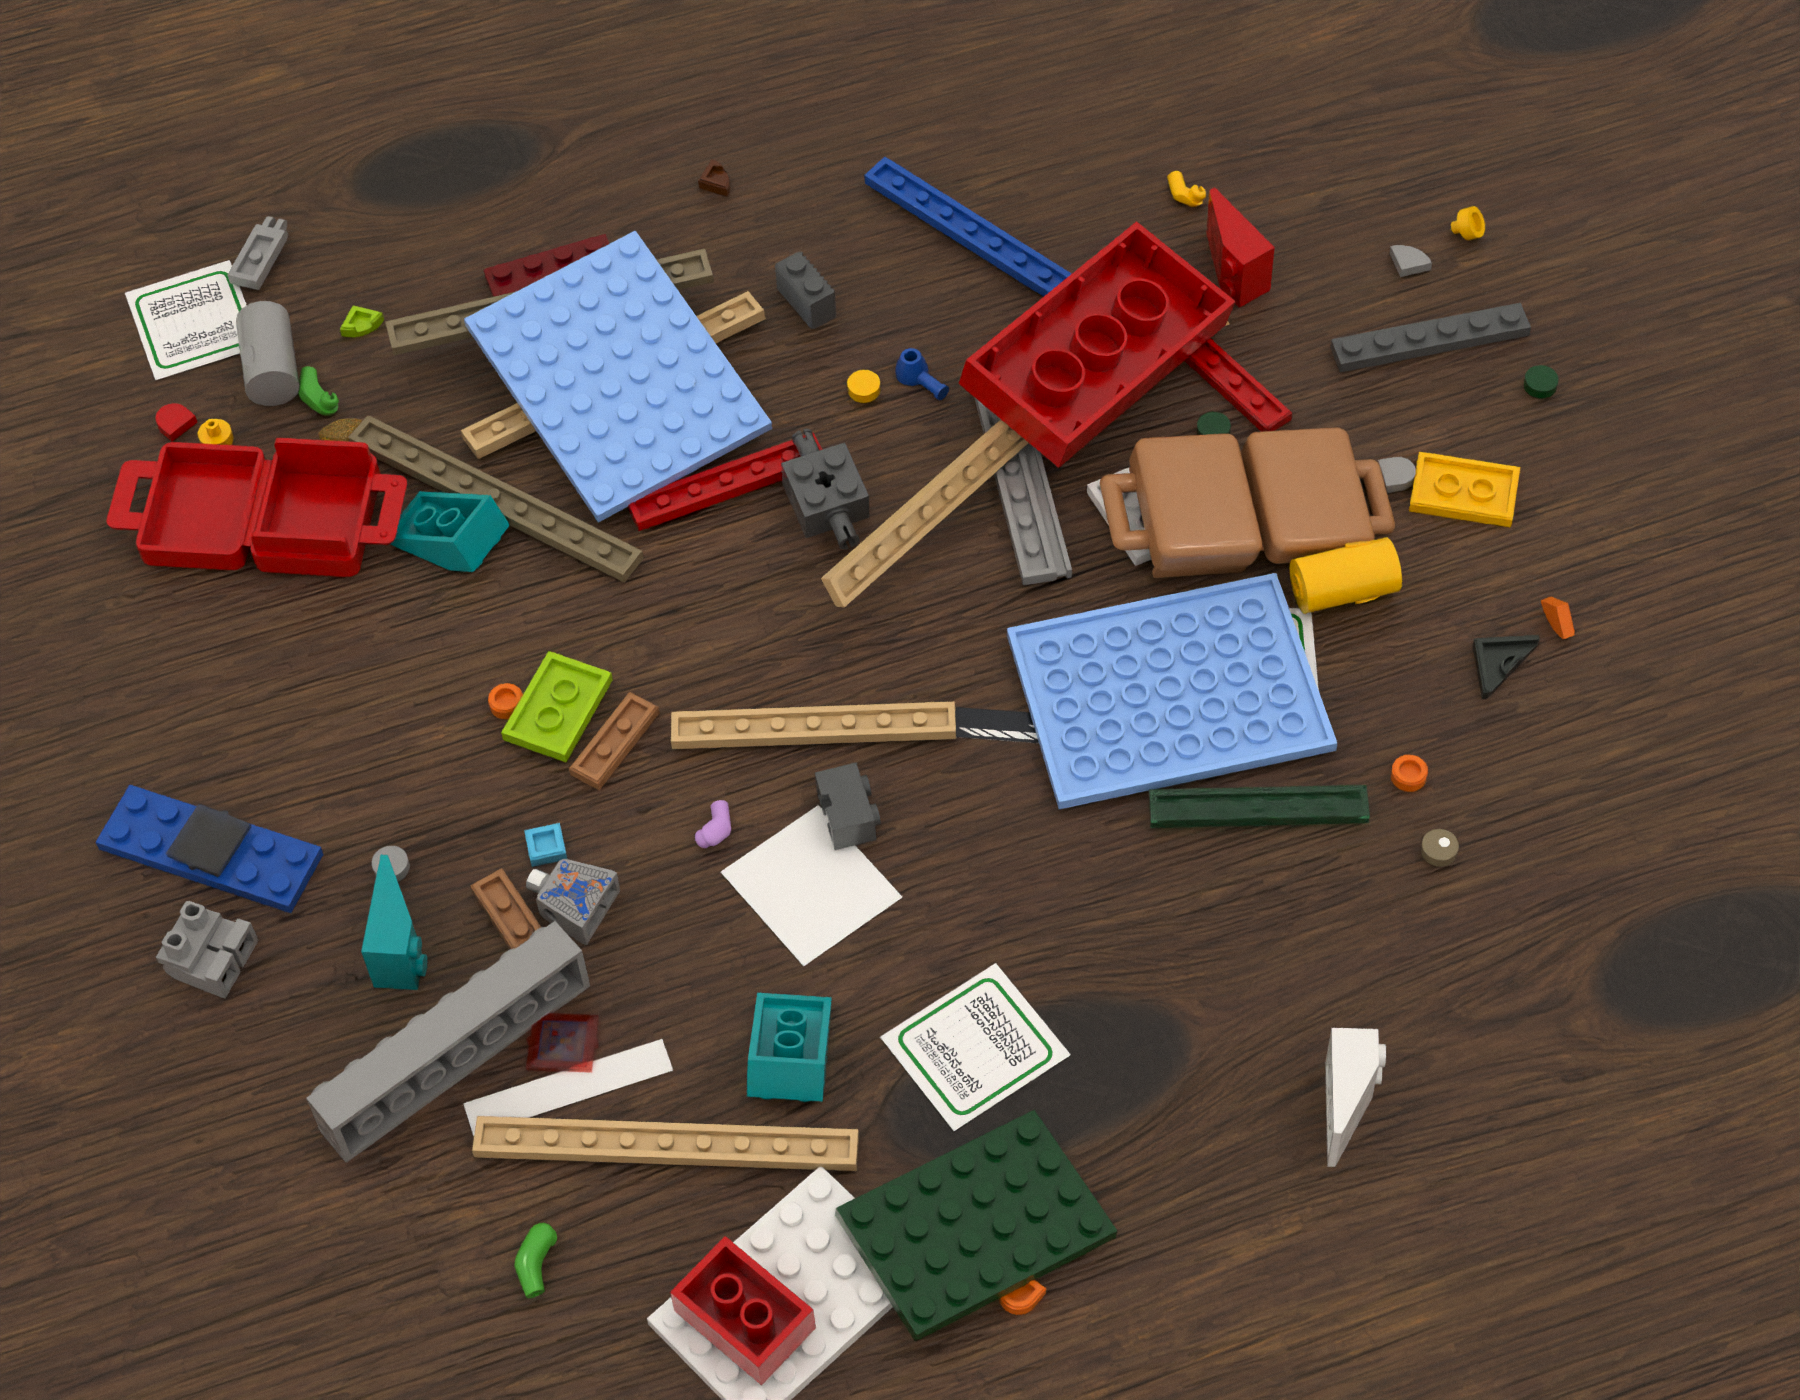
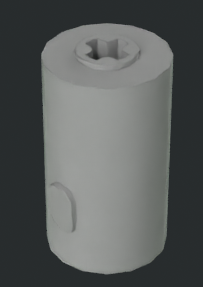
M259 301L250 303L243 307L236 317L246 395L254 403L263 406L285 404L297 395L300 386L289 314L287 309L275 302Z

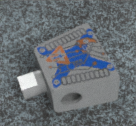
M568 859L559 860L550 875L538 869H533L526 882L527 889L538 893L536 902L542 918L550 923L556 921L568 935L584 945L588 944L620 892L617 872Z

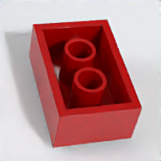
M726 1236L670 1292L674 1311L761 1386L816 1329L814 1310Z

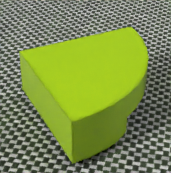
M353 305L340 328L341 336L360 337L373 332L383 323V313Z

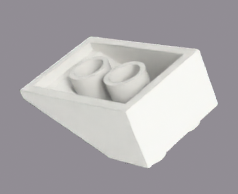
M1331 1028L1325 1062L1327 1167H1335L1372 1100L1375 1084L1381 1085L1382 1067H1385L1386 1046L1385 1044H1379L1378 1029Z

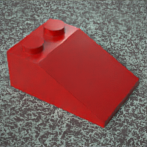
M1215 187L1209 190L1206 230L1220 289L1235 300V304L1240 308L1270 291L1275 247Z

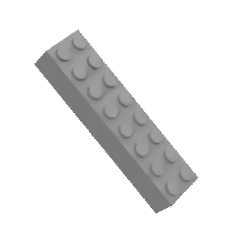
M556 921L547 927H541L534 931L526 942L516 949L513 948L506 951L499 961L488 969L475 973L468 983L457 991L444 995L438 1004L425 1014L413 1017L405 1028L394 1036L381 1040L375 1049L363 1058L350 1062L344 1071L331 1081L319 1084L306 1099L320 1132L345 1163L350 1161L589 988L590 983L582 950Z

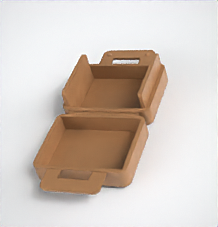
M1338 427L1254 432L1247 438L1241 452L1237 439L1231 434L1142 438L1137 441L1130 455V473L1107 474L1100 480V488L1113 545L1123 551L1149 549L1154 565L1152 570L1154 578L1240 573L1245 571L1246 567L1256 560L1260 551H1264L1266 558L1272 563H1290L1292 559L1345 547L1344 544L1372 541L1375 539V535L1389 534L1395 529V521L1379 463L1373 459L1355 460L1348 433ZM1360 479L1364 480L1373 516H1369ZM1122 493H1137L1145 530H1130Z

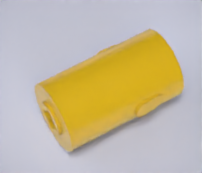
M1385 537L1372 541L1352 542L1344 544L1345 547L1292 559L1290 562L1291 585L1296 602L1303 614L1355 602V604L1365 603L1379 596L1400 591L1402 587L1401 566L1392 541Z

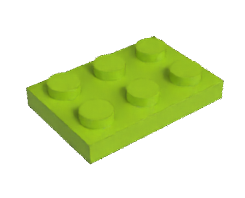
M548 651L501 732L503 740L567 762L613 681L612 673Z

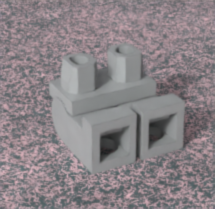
M186 901L180 910L181 915L173 929L167 932L161 942L163 946L156 959L158 963L164 964L163 969L174 979L226 999L241 972L239 966L244 967L259 940L251 922L238 918L236 922L222 918L220 913L205 909L203 905ZM244 942L243 949L240 951L239 948L241 947L242 943ZM226 973V978H225V980L222 982V978H223L224 974Z

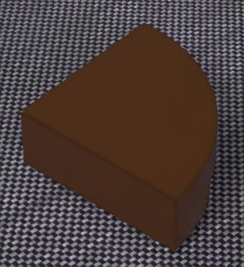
M711 159L698 180L699 188L728 197L730 192L729 176L721 163Z

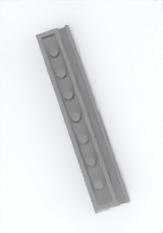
M975 398L981 426L985 434L1001 419ZM1028 443L994 473L1023 585L1057 580V577L1061 576L1072 578V567L1042 456L1036 448Z

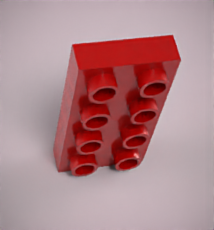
M1136 221L966 359L959 385L1059 468L1226 325L1236 301Z

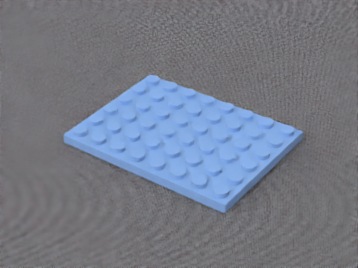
M636 231L464 318L465 326L597 522L610 517L628 507L629 504L675 482L772 429L771 420Z
M1276 573L1007 628V638L1058 809L1337 750V740Z

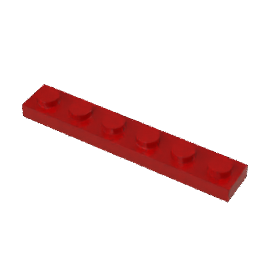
M813 433V437H814L815 442H816V444H817V446H818V448H819V451H820V450H823L822 447L820 446V444H819V442H818V440H817L815 434ZM790 440L672 482L629 504L627 508L638 531L782 481L781 463L798 458L800 455L795 444Z

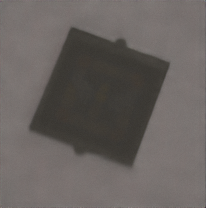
M199 803L166 852V855L188 865L190 870L199 869L219 877L251 829V825L230 816L226 810L220 812Z

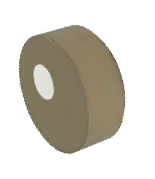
M1431 830L1423 837L1421 855L1430 865L1436 867L1448 866L1457 857L1459 849L1458 840L1454 834L1447 830Z

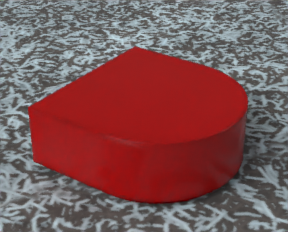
M177 403L163 406L158 410L155 417L159 431L172 442L198 423L196 416Z

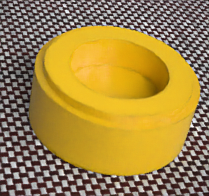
M859 370L848 378V394L854 401L868 403L879 396L881 391L880 379L876 373L870 370Z

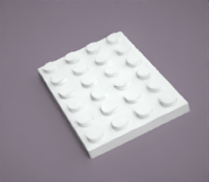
M818 1167L733 1242L814 1310L816 1329L762 1386L674 1311L671 1297L647 1318L648 1325L722 1400H791L893 1306L835 1216L837 1207L855 1198L823 1167Z

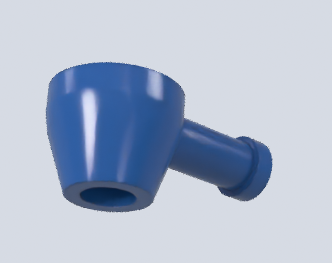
M914 348L905 349L901 353L895 368L897 380L907 386L921 384L933 393L936 399H944L949 392V387L941 384L928 374V365L922 354Z

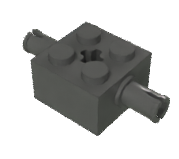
M807 428L803 429L806 436L803 438L799 430L793 434L792 441L800 457L781 463L782 485L805 538L833 530L840 549H848L847 540L852 548L860 540L852 523L869 518V495L845 442L819 451L812 431Z

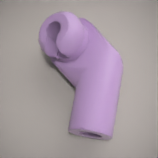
M719 800L710 805L712 820L695 834V841L699 847L708 848L716 846L730 835L731 822L729 807L726 801Z

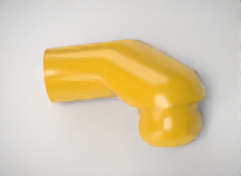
M1173 171L1168 174L1167 180L1174 200L1190 207H1197L1203 203L1206 191L1202 186L1198 188L1197 185H1193L1190 189L1186 187L1180 171Z

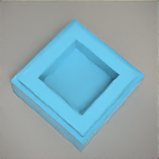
M560 823L524 830L532 867L567 859Z

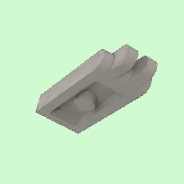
M267 216L262 225H255L227 275L231 284L260 290L287 241L286 220L278 219L276 222L274 217Z

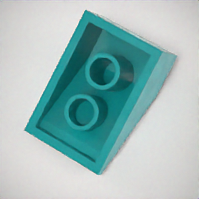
M419 491L400 515L396 538L390 545L447 570L474 572L482 564L483 559L492 547L500 541L501 536L510 524L491 495Z
M381 854L361 953L373 987L418 990L420 976L425 977L427 972V955L422 954V939L416 935L389 856Z
M757 993L748 1054L747 1097L823 1102L832 997Z

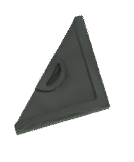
M1539 635L1474 638L1473 651L1482 699H1488L1534 651L1540 640Z

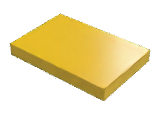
M1419 452L1409 512L1511 527L1520 467Z

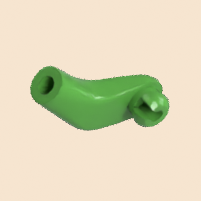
M310 366L303 367L299 378L298 395L300 399L311 409L323 416L335 414L338 410V396L333 392L330 396L327 391L325 392L320 387L315 368Z
M538 1223L529 1230L515 1258V1270L526 1298H534L545 1292L542 1278V1263L550 1247L554 1246L557 1241L556 1231L547 1223Z

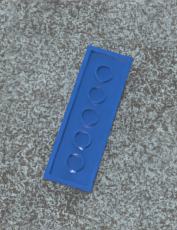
M133 785L128 786L96 840L99 850L288 913H292L324 855L320 846ZM206 824L208 829L218 830L220 834L224 833L225 836L219 835L216 841L224 840L222 847L217 846L222 852H224L223 848L226 851L222 859L217 853L214 855L215 850L212 846L209 849V845H212L213 841L207 840L203 835L200 836L203 833L209 837L212 831L205 830V828L200 826L205 827ZM200 836L204 840H207L206 844L209 845H204L205 843H202L205 841H197L196 843L201 844L196 845L188 844L187 841L190 837L193 838ZM193 838V839H191V840L189 841V843H191L193 840H202V839H200V838ZM195 845L194 848L199 850L204 845V849H209V853L205 854L200 851L198 852V850L195 851V849L191 851L188 850L191 849L188 846L193 847Z

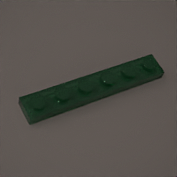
M1367 785L1149 789L1150 828L1369 823L1370 818Z

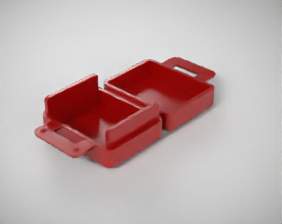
M276 438L274 444L276 452L273 455V460H266L263 451L254 446L169 442L161 448L158 461L129 460L121 466L106 522L112 529L138 531L136 538L137 549L142 561L150 566L239 570L245 565L249 547H251V554L255 565L262 572L352 577L360 571L366 544L389 545L395 540L407 488V479L401 475L381 474L376 457L370 453L368 444L364 442ZM139 478L152 479L143 513L130 512ZM385 492L378 526H370L377 493Z

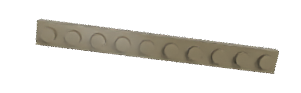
M705 248L656 259L677 290L713 282V274ZM515 292L385 321L393 355L473 338L465 326L464 318Z
M369 415L348 437L349 442H364L368 444L370 453L376 459L444 493L491 495L510 526L624 583L644 559L642 550Z

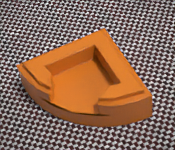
M1552 596L1541 600L1546 618L1556 634L1562 639L1574 636L1575 630L1569 604Z

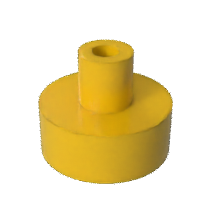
M1476 206L1459 210L1457 221L1451 223L1452 232L1454 234L1460 233L1467 241L1482 237L1485 232V223L1481 211Z
M208 419L198 430V438L201 444L232 445L234 437L231 427L224 420Z

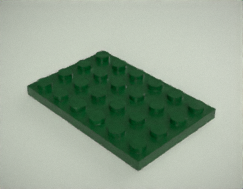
M1035 1110L837 1207L835 1211L837 1220L915 1342L1015 1291L1030 1281L1036 1280L1115 1239L1117 1235V1229Z

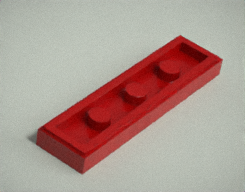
M1211 338L1184 360L1261 432L1276 431L1291 421L1292 412Z

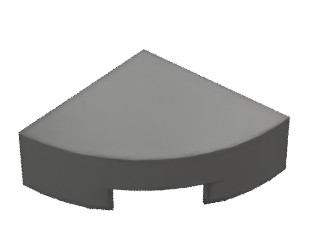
M1405 245L1390 246L1389 254L1400 277L1431 270L1432 262L1422 251Z

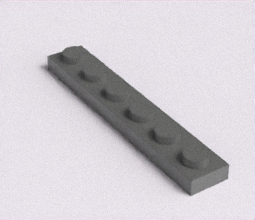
M1521 303L1335 338L1331 339L1330 348L1339 372H1345L1529 336L1531 326Z

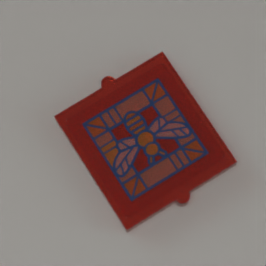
M548 1013L532 1025L531 1036L526 1039L529 1045L526 1069L531 1071L592 1073L595 1049L600 1046L597 1040L599 1015Z

